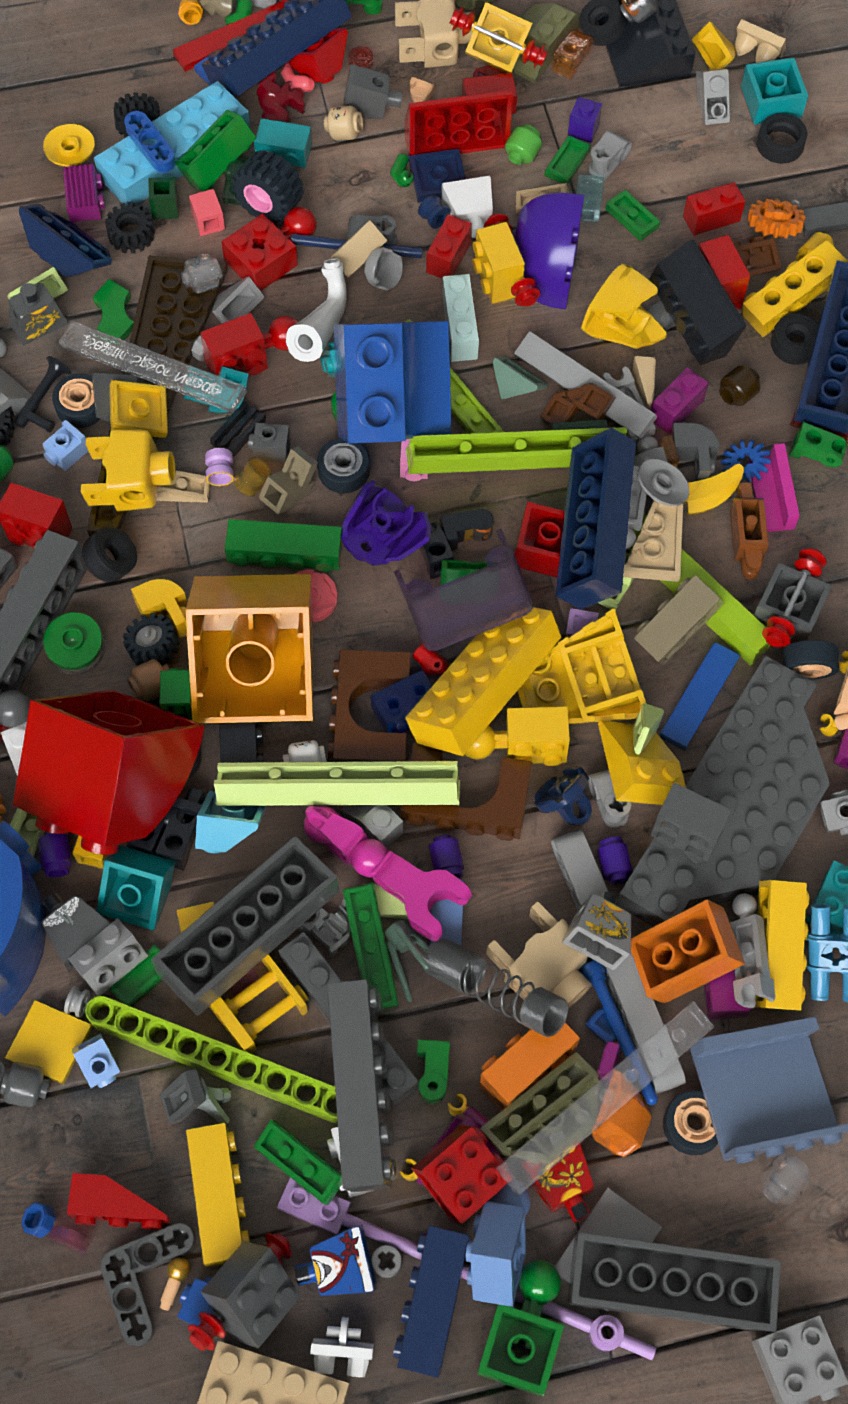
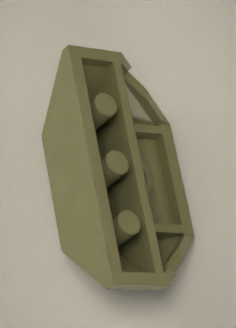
M555 3L533 4L522 17V19L532 23L524 44L527 47L528 42L535 39V46L540 48L545 44L544 50L548 51L542 66L537 64L534 69V63L531 61L523 64V52L518 57L513 69L514 73L536 83L579 30L580 13Z
M575 1052L483 1125L480 1130L501 1155L549 1164L594 1126L597 1118L599 1074Z

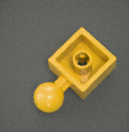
M568 706L507 708L506 731H494L488 725L464 755L471 759L479 760L488 757L494 749L507 748V758L530 761L532 764L544 763L546 766H558L561 763H566L570 741Z

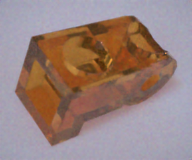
M572 30L555 51L552 71L572 80L578 66L591 49L593 37L584 35L577 30Z

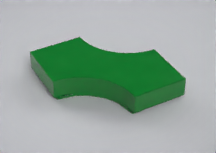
M108 279L92 297L95 305L102 311V320L97 327V331L100 335L120 345L132 332L134 321L126 314V306L131 299L130 291Z

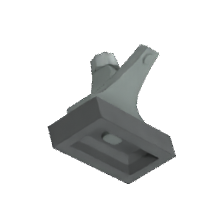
M196 1069L183 1072L160 1094L169 1125L181 1122L195 1109L207 1112L219 1124L225 1123L228 1125L230 1118L219 1105V1103L230 1101V1090L228 1088L207 1087L204 1079L199 1076Z

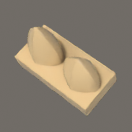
M741 19L737 26L735 49L737 55L741 56L749 53L754 47H758L756 63L774 61L777 57L781 58L786 50V39Z

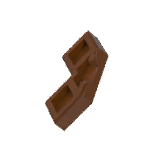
M588 383L573 390L554 393L540 417L560 430H566L579 409L601 422L616 398L593 383Z

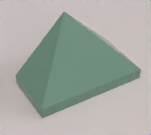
M506 356L495 357L492 362L501 400L544 390L548 386L547 383Z

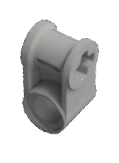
M610 130L606 131L601 140L591 150L590 176L597 180L608 178L617 166L626 159L631 150L632 142Z
M609 769L588 775L590 778L588 782L589 788L597 803L603 822L611 828L623 827L628 821L632 804L631 802L616 801Z

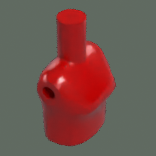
M428 642L422 643L412 655L413 659L421 665L423 673L429 676L442 675L450 666L449 661Z

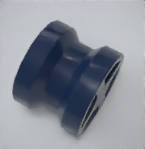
M430 195L420 204L418 214L422 219L428 220L431 228L436 229L443 225L448 214H451V210L447 205L441 204V200L436 195Z

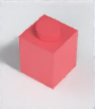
M214 189L189 195L191 213L200 236L225 230L223 212Z

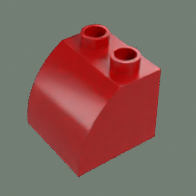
M114 689L30 700L12 806L36 816L35 826L42 831L55 834L72 832L82 837L81 847L84 850L102 855L115 854L118 852L120 843L147 837L171 809L191 773L201 745L205 725Z

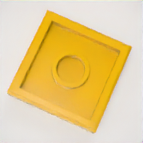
M111 380L109 385L111 429L147 430L152 437L166 438L168 434L166 386Z
M34 1001L5 1059L12 1063L19 1062L39 1066L44 1071V1077L64 1085L76 1062L72 1048L87 1040L93 1026L38 1001Z

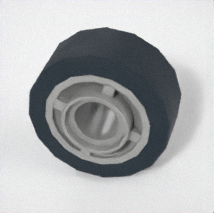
M337 438L327 442L320 449L317 456L318 476L322 484L329 490L337 493H350L360 489L366 483L370 475L369 454L361 443H347L341 438ZM346 464V465H348V466H346V467H341V466H339V465Z

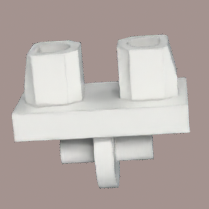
M342 1317L341 1327L327 1326V1336L338 1337L339 1340L313 1338L310 1354H314L315 1372L319 1374H333L335 1356L347 1357V1375L363 1378L365 1377L369 1360H372L374 1343L347 1341V1338L360 1339L361 1329L348 1328L349 1317Z

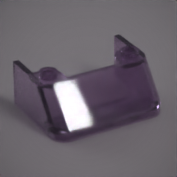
M502 529L496 530L501 546L493 548L485 557L487 567L438 587L432 588L429 581L415 579L405 584L400 570L394 571L419 636L427 650H440L525 616L533 609L534 604L514 552Z

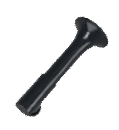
M47 356L46 360L49 363L48 371L31 398L27 400L15 418L14 423L24 429L30 421L50 433L54 429L55 422L35 413L55 380L62 374H71V371L58 359Z

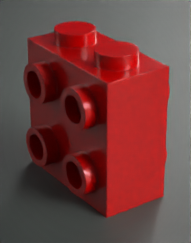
M460 1125L411 1168L448 1219L461 1225L511 1181L505 1172L507 1165L499 1155L490 1152L485 1145L488 1142L487 1138L476 1126Z

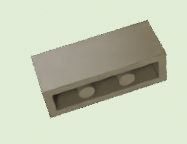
M696 575L692 579H685L677 588L678 593L671 600L666 599L658 607V614L651 621L646 620L636 631L638 634L634 639L663 666L725 604Z

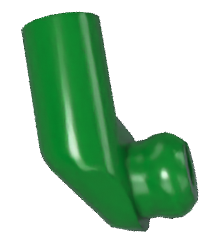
M400 153L395 159L390 175L398 186L406 188L411 185L414 177L412 173L409 175L408 170H405L409 161L408 156Z

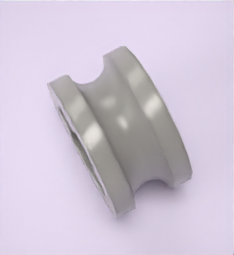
M73 986L67 996L64 1012L67 1014L75 1012V1016L81 1018L90 1000V991L84 990L81 992L79 987Z
M384 1245L375 1250L372 1255V1266L377 1275L383 1278H390L399 1272L402 1259L396 1248ZM382 1253L386 1256L388 1253L394 1255L392 1261L395 1267L392 1270H389L388 1267L384 1271L379 1268L381 1261L378 1257Z

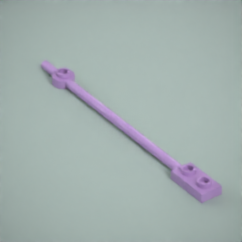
M290 1177L277 1206L278 1210L335 1235L339 1234L342 1226L351 1229L363 1225L365 1236L385 1245L393 1246L397 1250L417 1259H422L423 1253L417 1252V1243L348 1214L351 1203L337 1196H334L329 1205H324ZM464 1264L461 1278L467 1280L469 1266ZM518 1287L514 1301L523 1304L524 1297ZM553 1302L543 1306L542 1313L589 1333L591 1343L601 1351H612L619 1346L649 1360H652L656 1352L655 1346L625 1334L621 1322L611 1315H602L592 1320ZM608 1326L613 1330V1337L611 1339H605L602 1336V1327Z

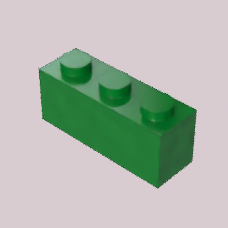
M227 109L177 160L175 166L192 187L200 191H206L213 187L222 173L229 170L233 162L250 148L256 136L239 114Z

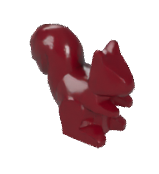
M272 72L260 83L256 92L260 108L264 111L261 116L267 120L290 123L291 118L286 108L291 107L304 114V92L300 88L291 90V81L286 82L280 87L276 83V73Z

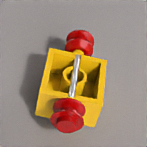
M487 2L484 5L478 22H474V11L470 14H465L463 6L460 11L454 10L449 23L453 25L452 31L456 28L462 29V36L468 34L470 30L473 32L465 51L467 55L507 73L513 72L518 57L523 52V64L531 61L534 63V69L537 64L542 66L548 51L544 50L545 44L539 48L535 46V39L528 42L527 47L524 44L532 23Z
M493 214L485 222L484 228L476 230V241L473 242L475 258L472 259V266L475 274H479L481 277L480 283L483 294H488L492 304L515 298V303L518 306H531L536 303L540 296L539 289L535 288L536 281L532 278L523 277L525 263L512 235L513 228L508 224V216L505 214Z

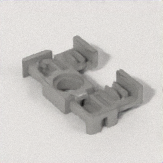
M344 898L342 904L338 907L340 910L335 915L330 913L328 916V913L321 907L314 914V920L304 922L298 928L307 937L312 934L329 950L327 954L329 958L335 956L339 948H344L347 945L349 934L351 933Z

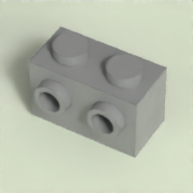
M117 918L69 957L68 960L96 995L100 996L147 958L148 955L133 934Z

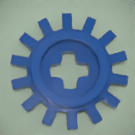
M751 439L748 447H745L744 440H740L741 448L738 449L737 446L731 444L730 447L734 452L724 451L723 455L729 458L721 460V465H728L722 472L736 464H741L738 460L744 459L746 455H749L753 463H748L746 467H743L744 472L740 483H742L743 479H747V482L752 484V477L760 480L762 479L759 474L760 471L765 473L769 471L764 464H771V459L764 457L769 455L770 452L769 450L760 451L764 447L762 443L754 448L755 440Z

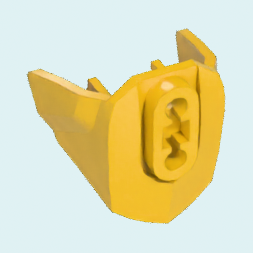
M621 264L610 274L587 309L581 329L596 339L623 344L635 349L651 346L667 337L666 331L641 306L644 301L658 293L657 287L645 276L634 270L632 266Z

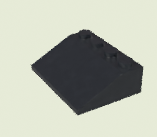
M657 0V11L641 23L630 22L626 18V28L623 34L615 42L605 45L619 87L691 75L695 51L676 0ZM609 17L599 19L598 25L605 24Z

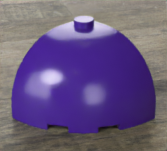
M573 193L542 195L529 201L518 215L516 231H512V235L525 263L523 277L532 278L536 281L535 288H538L540 291V296L536 302L542 305L566 310L578 246L584 195Z

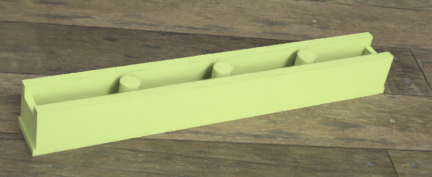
M458 761L218 763L217 780H214L217 798L216 806L459 805L460 801Z

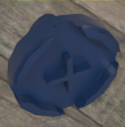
M573 766L562 771L564 776L559 779L554 776L547 780L536 792L534 803L541 813H550L557 810L566 823L579 825L586 823L592 813L591 803L583 793L590 778L582 767ZM575 802L580 807L578 817L574 816L572 810Z

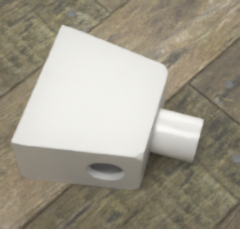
M490 176L442 183V204L449 207L451 210L450 215L472 223V238H476V230L484 228L485 222L493 213Z

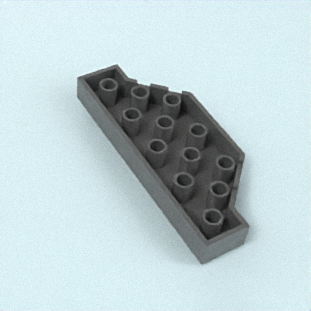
M767 656L763 658L686 784L687 789L732 809L708 862L693 860L686 856L683 850L674 846L666 847L657 842L654 837L620 892L616 903L617 906L654 927L707 899L720 904L733 901L739 894H755L756 896L759 894V881L776 879L830 785L805 711V707L818 685L817 683Z

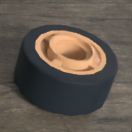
M84 373L72 374L64 377L56 384L52 392V402L62 422L67 420L75 428H86L96 424L101 419L96 418L91 375Z
M806 640L795 642L783 648V665L807 679L827 678L839 672V650L834 643L827 641Z
M688 1090L677 1095L666 1108L663 1117V1129L669 1143L679 1152L687 1155H703L712 1151L718 1144V1140L703 1091ZM687 1117H698L702 1122V1129L694 1130L689 1127Z

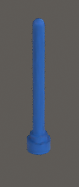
M595 960L583 965L579 971L592 984L591 986L594 987L646 1103L654 1105L658 1101V1096L605 983L607 979L605 976L606 968Z

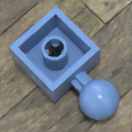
M511 1180L489 1202L487 1201L484 1204L482 1214H476L473 1227L475 1238L474 1241H468L466 1248V1261L471 1262L468 1268L467 1284L472 1285V1296L475 1301L513 1307L526 1257L525 1216L528 1214L531 1206L528 1190L517 1181Z

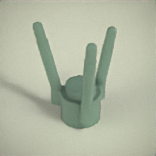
M400 920L392 924L385 931V936L389 940L386 943V947L393 960L406 1000L411 1002L413 998L397 950L400 953L410 950L423 968L429 969L428 962L415 944L417 943L425 952H427L430 946L413 928L409 927L405 920Z

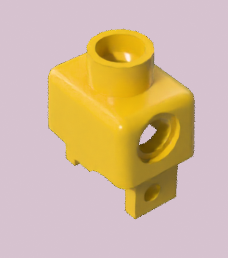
M111 429L109 437H86L85 445L92 459H102V464L107 472L106 483L81 484V493L88 506L114 505L117 511L153 508L157 500V487L174 485L176 478L174 455L172 451L159 452L149 431Z

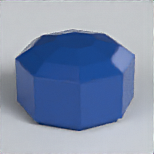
M34 1202L25 1209L21 1220L24 1233L39 1238L48 1234L52 1230L56 1219L53 1208Z

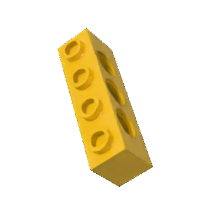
M828 240L821 245L813 246L805 257L799 261H793L780 276L772 277L765 284L764 288L746 297L743 303V317L762 337H765L774 330L775 325L782 317L798 312L827 290L836 262L848 263V260ZM813 269H816V270H818L819 272H817V273H811V272H809V271H810V270H813ZM796 285L798 288L791 289L788 286ZM776 301L777 304L769 305L767 302Z

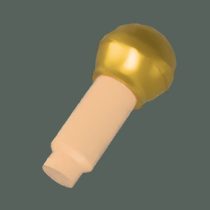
M179 1257L172 1259L167 1266V1277L169 1278L159 1307L169 1311L170 1306L174 1303L181 1282L190 1274L189 1263L187 1260Z

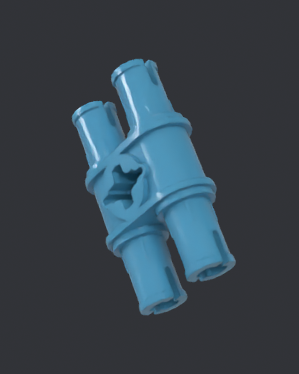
M812 904L811 932H808L806 937L808 941V962L806 968L810 972V998L816 1001L829 1000L830 973L840 972L843 974V1001L848 1002V905L844 906L843 933L833 934L830 932V905ZM834 947L839 948L841 953L838 959L834 958L832 953Z

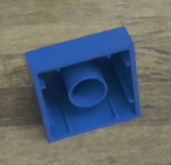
M449 321L333 324L337 431L339 438L347 443L406 441V439L413 438V436L451 434Z

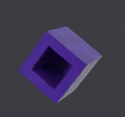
M578 96L570 114L568 135L592 143L599 127L602 103Z

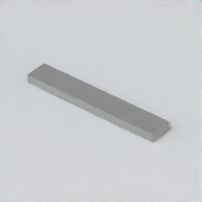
M530 331L514 352L517 357L568 391L579 388L581 385L593 383L613 395L616 399L605 415L622 427H626L628 431L640 439L643 438L658 417L655 413Z

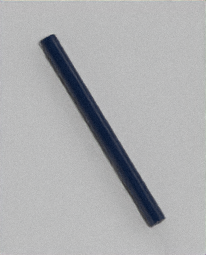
M292 234L291 242L295 245L338 249L347 241L346 239ZM383 244L381 246L393 250L399 256L422 258V248L392 244Z

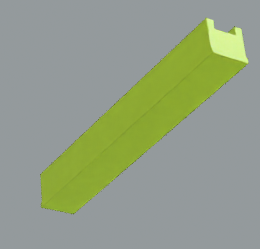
M626 427L613 428L626 436ZM609 428L413 436V438L409 439L408 447H406L408 473L428 474L570 467L572 448Z
M643 514L642 526L647 517L645 514ZM642 526L640 531L633 530L636 534V541L642 530ZM633 546L627 549L630 553ZM681 548L679 582L660 581L676 595L678 593L677 588L685 579H692L696 575L725 603L706 624L752 666L755 660L771 647L762 635L765 626Z

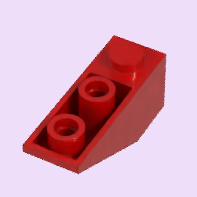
M72 1173L67 1214L71 1218L76 1219L75 1224L93 1226L96 1220L109 1221L108 1226L127 1228L129 1222L142 1223L141 1228L160 1230L162 1224L171 1225V1219L168 1215L106 1175Z

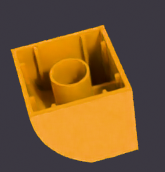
M311 574L194 576L185 609L192 721L197 723L313 721Z

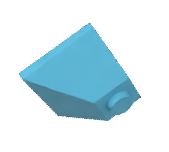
M209 791L197 815L195 849H203L208 853L227 852L258 829L267 805L216 806L215 791Z

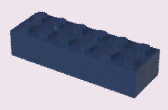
M288 0L284 3V8L266 15L265 21L248 27L246 34L229 40L227 47L210 53L208 60L201 65L211 85L218 81L230 94L239 96L346 22L352 15L345 0Z
M837 261L829 280L793 420L844 434L848 433V263Z
M612 427L573 447L571 453L555 596L579 609L586 608L622 592L636 442Z

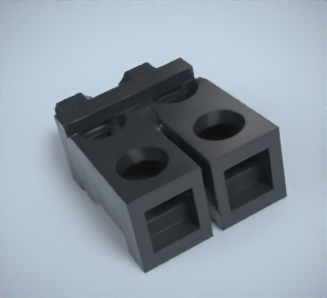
M189 788L185 799L178 797L166 816L147 837L126 842L128 848L176 861L175 868L184 871L188 862V854L196 837L197 815L205 801L204 791Z

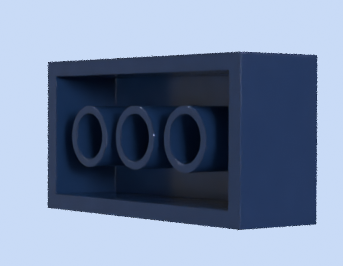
M429 1226L428 1232L421 1231L417 1252L423 1253L420 1266H413L409 1287L415 1288L412 1301H405L401 1322L407 1323L404 1336H397L393 1358L399 1359L397 1368L436 1378L439 1377L470 1235Z

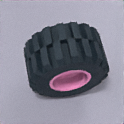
M265 150L254 152L232 178V190L236 193L235 197L241 203L240 205L243 209H246L251 216L255 217L263 213L275 224L284 221L285 216L292 208L296 207L304 194L303 182L298 177V172L283 157L277 156L271 151H268V153Z

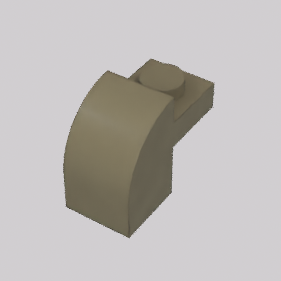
M300 447L292 448L282 471L267 477L259 499L278 515L294 508L312 489L315 481L311 478L318 462Z

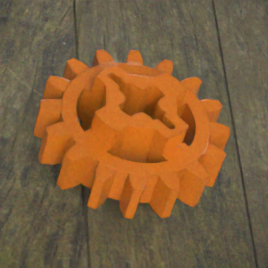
M767 198L765 202L758 200L756 204H751L747 221H749L750 227H755V232H761L764 236L773 235L774 238L778 236L788 238V234L795 237L797 232H802L806 215H803L804 210H797L798 205H792L789 201L780 202L779 199L774 201Z

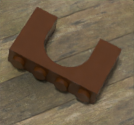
M340 650L339 660H334L333 678H338V687H332L331 703L336 704V714H330V731H334L335 736L334 741H329L328 759H333V762L406 761L407 733H384L365 730L354 722L350 715V709L355 700L368 691H409L410 652Z
M413 743L410 761H442V750ZM502 757L497 790L487 803L479 807L402 805L401 819L414 826H422L425 823L436 825L438 829L452 831L455 828L466 830L468 834L481 836L485 833L496 835L498 839L511 841L514 838L520 839L532 762Z

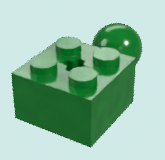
M535 1260L526 1264L521 1272L518 1285L524 1297L521 1310L510 1306L497 1305L477 1375L543 1397L564 1325L540 1317L543 1306L552 1302L558 1296L561 1289V1277L558 1270L551 1263L544 1260ZM519 1341L524 1342V1349L529 1351V1355H523L521 1359H517L515 1352L511 1350V1345L516 1346Z

